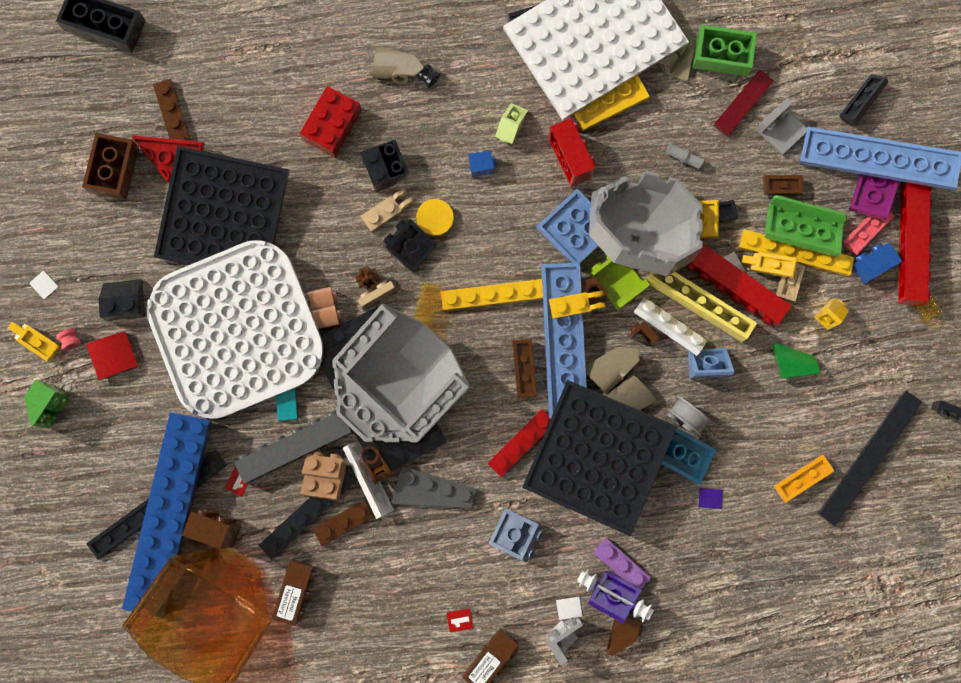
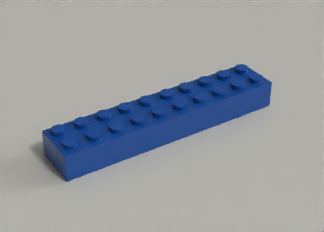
M174 412L169 414L122 606L123 610L163 617L167 614L185 536H182L191 513L213 422L211 420Z

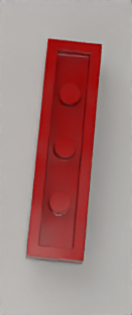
M541 409L487 464L502 477L545 434L551 420L549 415Z

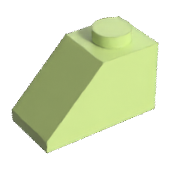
M511 103L501 118L495 137L499 138L502 142L512 144L519 133L528 110Z

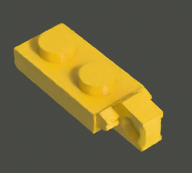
M759 252L754 253L753 257L743 255L742 265L749 266L751 271L794 278L798 259Z
M11 322L8 329L16 333L14 338L18 343L49 363L61 348V346L29 325L24 324L21 327L17 323Z

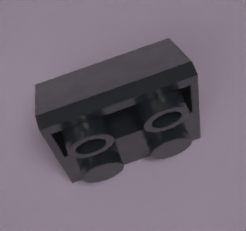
M396 139L360 152L375 193L394 186L409 175Z

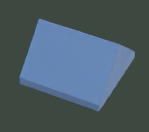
M726 348L702 349L697 356L688 350L690 379L728 378L734 375V369Z

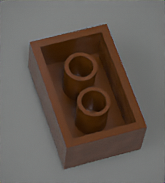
M95 133L82 187L91 194L127 200L139 146L132 139Z
M199 509L198 512L190 513L182 536L218 549H224L234 546L242 524L237 523L238 519L227 515L218 516L219 512Z

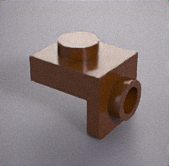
M645 321L641 325L637 322L629 329L631 331L628 335L630 339L639 332L651 346L660 339L657 330L653 326L649 327Z

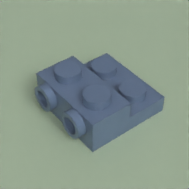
M505 508L488 544L521 561L527 562L535 554L533 547L536 541L539 542L543 537V526Z

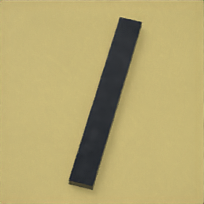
M907 390L901 394L817 513L820 517L833 526L838 523L922 401Z
M217 450L203 459L197 488L228 466ZM149 498L86 543L97 560L142 528Z

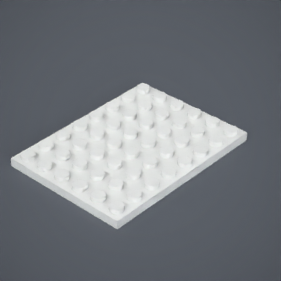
M545 0L503 26L504 31L562 121L689 43L662 0Z

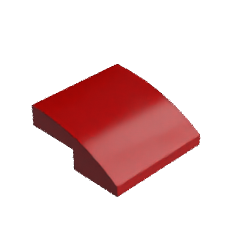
M126 331L101 338L86 345L98 381L117 376L118 373L138 367Z

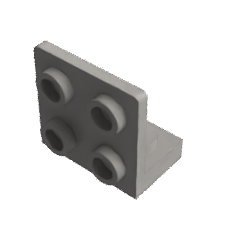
M788 97L755 129L781 155L793 146L807 131V128L790 112L789 107L793 102Z
M572 617L563 623L564 627L557 630L555 628L547 633L545 641L560 665L568 661L565 657L568 653L560 641L583 626V623L578 618L574 619Z

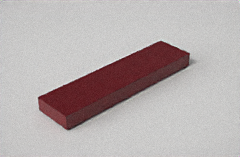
M759 69L713 126L728 137L774 80Z

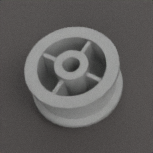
M678 396V401L671 410L667 409V416L678 426H682L694 438L697 436L701 437L702 430L708 423L712 424L713 422L688 401Z

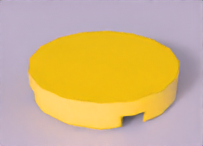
M430 199L422 203L416 214L417 225L428 236L432 237L444 235L450 230L454 221L451 207L439 199Z

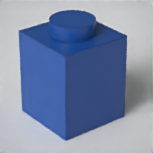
M491 150L469 154L471 177L494 174V168L497 167L496 157L491 154Z

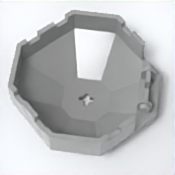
M646 171L643 173L639 183L636 184L632 183L628 177H622L592 192L589 236L613 263L668 276L693 262L702 249V241H700V235L702 234V220H700L702 205L676 178L670 177L667 181L660 179L657 173ZM632 237H633V238H637L638 241H637V242H635V241L632 242L631 239H632Z

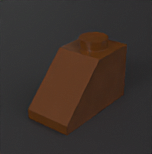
M628 616L623 624L614 619L606 653L613 656L636 642L637 637L641 636L643 630L641 621Z

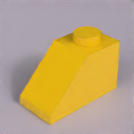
M834 298L814 318L829 330L841 324L849 311L841 300Z

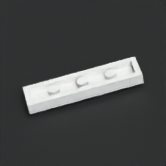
M645 297L634 311L638 316L696 356L707 342L701 335Z
M359 441L345 446L343 450L376 519L394 511L381 482L379 481V484L376 485L362 460L363 449Z

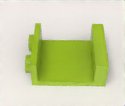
M607 256L606 262L603 264L599 262L591 268L590 277L595 276L609 293L607 298L619 311L645 291L650 284L646 279L642 281L631 267L615 264Z

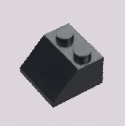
M142 279L103 283L98 298L100 318L106 321L145 317Z

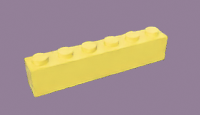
M650 272L646 278L650 286L740 342L748 339L757 322L676 272L668 276Z

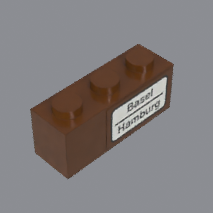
M294 559L289 561L272 616L273 620L293 626L297 625L298 621L302 622L305 610H302L304 602H308L311 593L308 588L310 582H314L317 571H314V565Z
M499 627L465 671L462 678L467 683H494L492 679L495 675H501L507 666L505 662L509 657L513 659L518 653V642Z

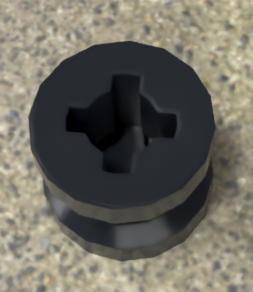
M430 64L425 65L424 70L417 75V78L420 81H424L425 86L428 88L432 87L440 77V73L432 70Z

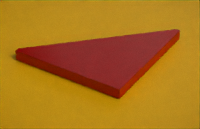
M132 135V139L139 145L168 183L171 178L177 146L204 151L205 148L204 142Z

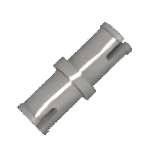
M672 143L669 144L665 154L680 160V163H686L697 168V170L700 169L704 161L703 158L690 153V150H684Z

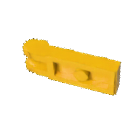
M603 291L585 292L549 299L552 319L586 313L594 309L606 307L605 303L602 302L590 305L588 299L601 297Z

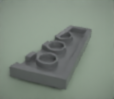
M402 466L391 504L471 508L477 489Z

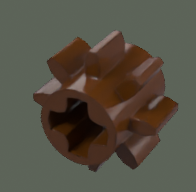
M368 266L359 269V275L355 276L359 288L364 287L367 290L376 287V281H380L376 268L371 269Z

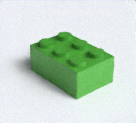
M701 24L696 37L692 68L748 76L753 67L757 33Z

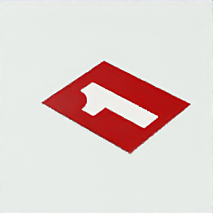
M234 467L224 489L242 496L247 484L243 483L237 468Z
M470 609L446 613L450 632L473 628Z

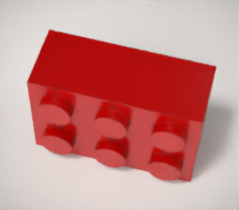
M326 86L299 133L302 140L336 157L362 111L361 105L358 101Z
M572 118L550 126L548 140L572 188L592 178L596 162L593 156L588 154V145L585 139H581L579 135L580 128L578 124L574 123Z

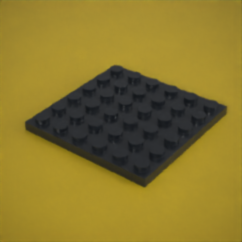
M177 146L154 257L191 265L248 241H265L274 245L290 170Z
M567 380L522 488L631 537L677 426Z

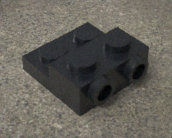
M402 219L395 227L397 231L393 235L390 233L383 240L385 243L383 248L411 273H414L438 244L411 219H406V221Z

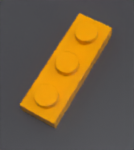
M820 455L775 484L774 488L782 500L788 502L834 472L825 456Z

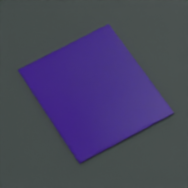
M699 488L698 507L722 509L723 490Z

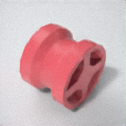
M74 328L66 329L56 335L57 339L62 343L61 348L63 351L71 350L81 344V340L76 337V330Z

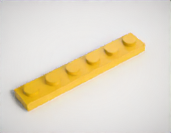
M745 229L742 231L738 249L753 253L762 252L794 257L798 259V264L844 276L851 275L854 257L840 254L839 257L767 239L764 238L765 234Z
M542 279L441 291L443 311L543 299Z

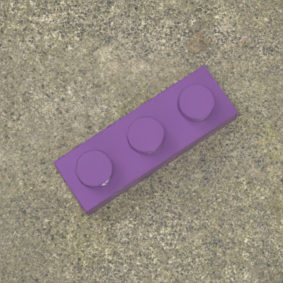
M607 538L593 551L619 577L632 585L642 589L649 581L650 577Z

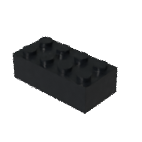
M64 0L56 22L64 31L133 53L146 21L140 11L108 0Z

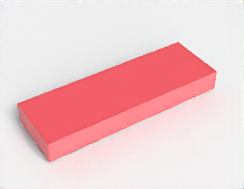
M889 212L886 221L867 216L842 244L854 256L858 255L895 215Z

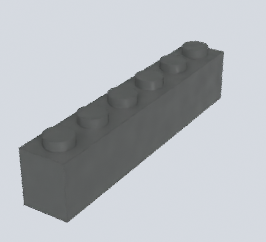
M335 410L328 413V418L320 420L318 418L309 423L310 426L305 429L299 427L293 430L292 435L286 438L285 435L274 439L275 443L269 446L264 444L257 447V451L252 454L247 452L238 457L239 460L234 463L243 483L248 484L305 457L306 454L309 455L353 434L352 429L336 414Z

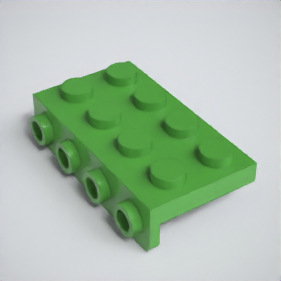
M775 195L768 206L764 238L839 257L842 248L843 224L847 219V214Z

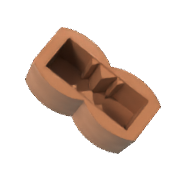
M331 287L308 292L313 318L318 330L340 326L339 321H342L340 309L336 310L335 303L338 302L336 291L332 292Z

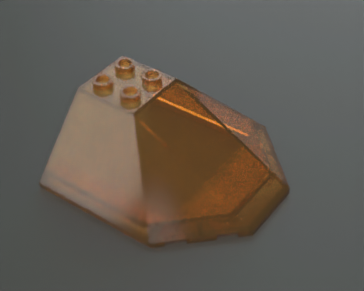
M231 548L201 550L189 554L171 556L122 626L149 658L180 678L193 683H235L271 624V618L268 615L265 590L262 587L260 568Z

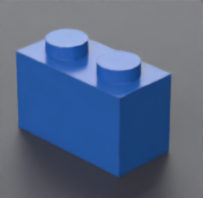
M890 242L884 246L880 243L871 248L873 252L869 255L865 252L855 258L857 262L853 264V268L863 284L902 262Z

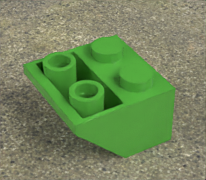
M35 380L24 396L29 423L36 427H51L57 420L58 412L67 405L69 395L49 383Z

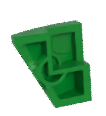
M777 343L772 344L774 359L778 363L780 379L820 374L817 360L813 355Z

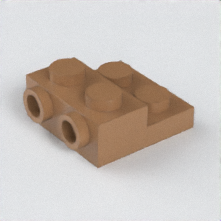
M313 452L312 455L306 454L302 474L305 476L300 495L339 501L348 463L342 459V456L337 454H330V457H324V454L320 452Z

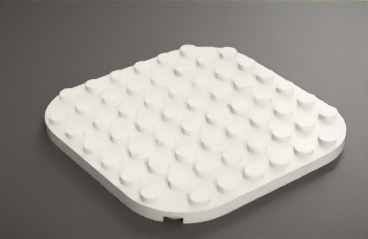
M265 241L241 243L174 271L160 279L153 287L154 290L147 302L148 321L176 394L183 406L191 413L203 418L229 416L305 384L316 374L321 365L324 350L320 332L291 260L280 248Z

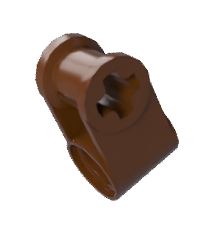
M369 446L363 449L362 460L376 485L385 477L393 476L390 467L376 447ZM370 449L376 452V458L373 461H369L366 458V452Z

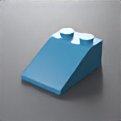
M677 428L661 466L697 484H701L716 449Z

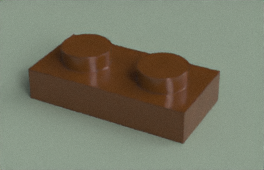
M765 175L763 177L764 195H802L803 177L802 175Z

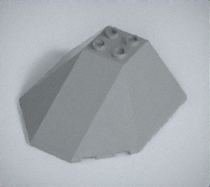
M385 304L380 305L332 361L335 370L334 389L335 395H337L336 414L365 442H419L470 388L453 350L425 323Z

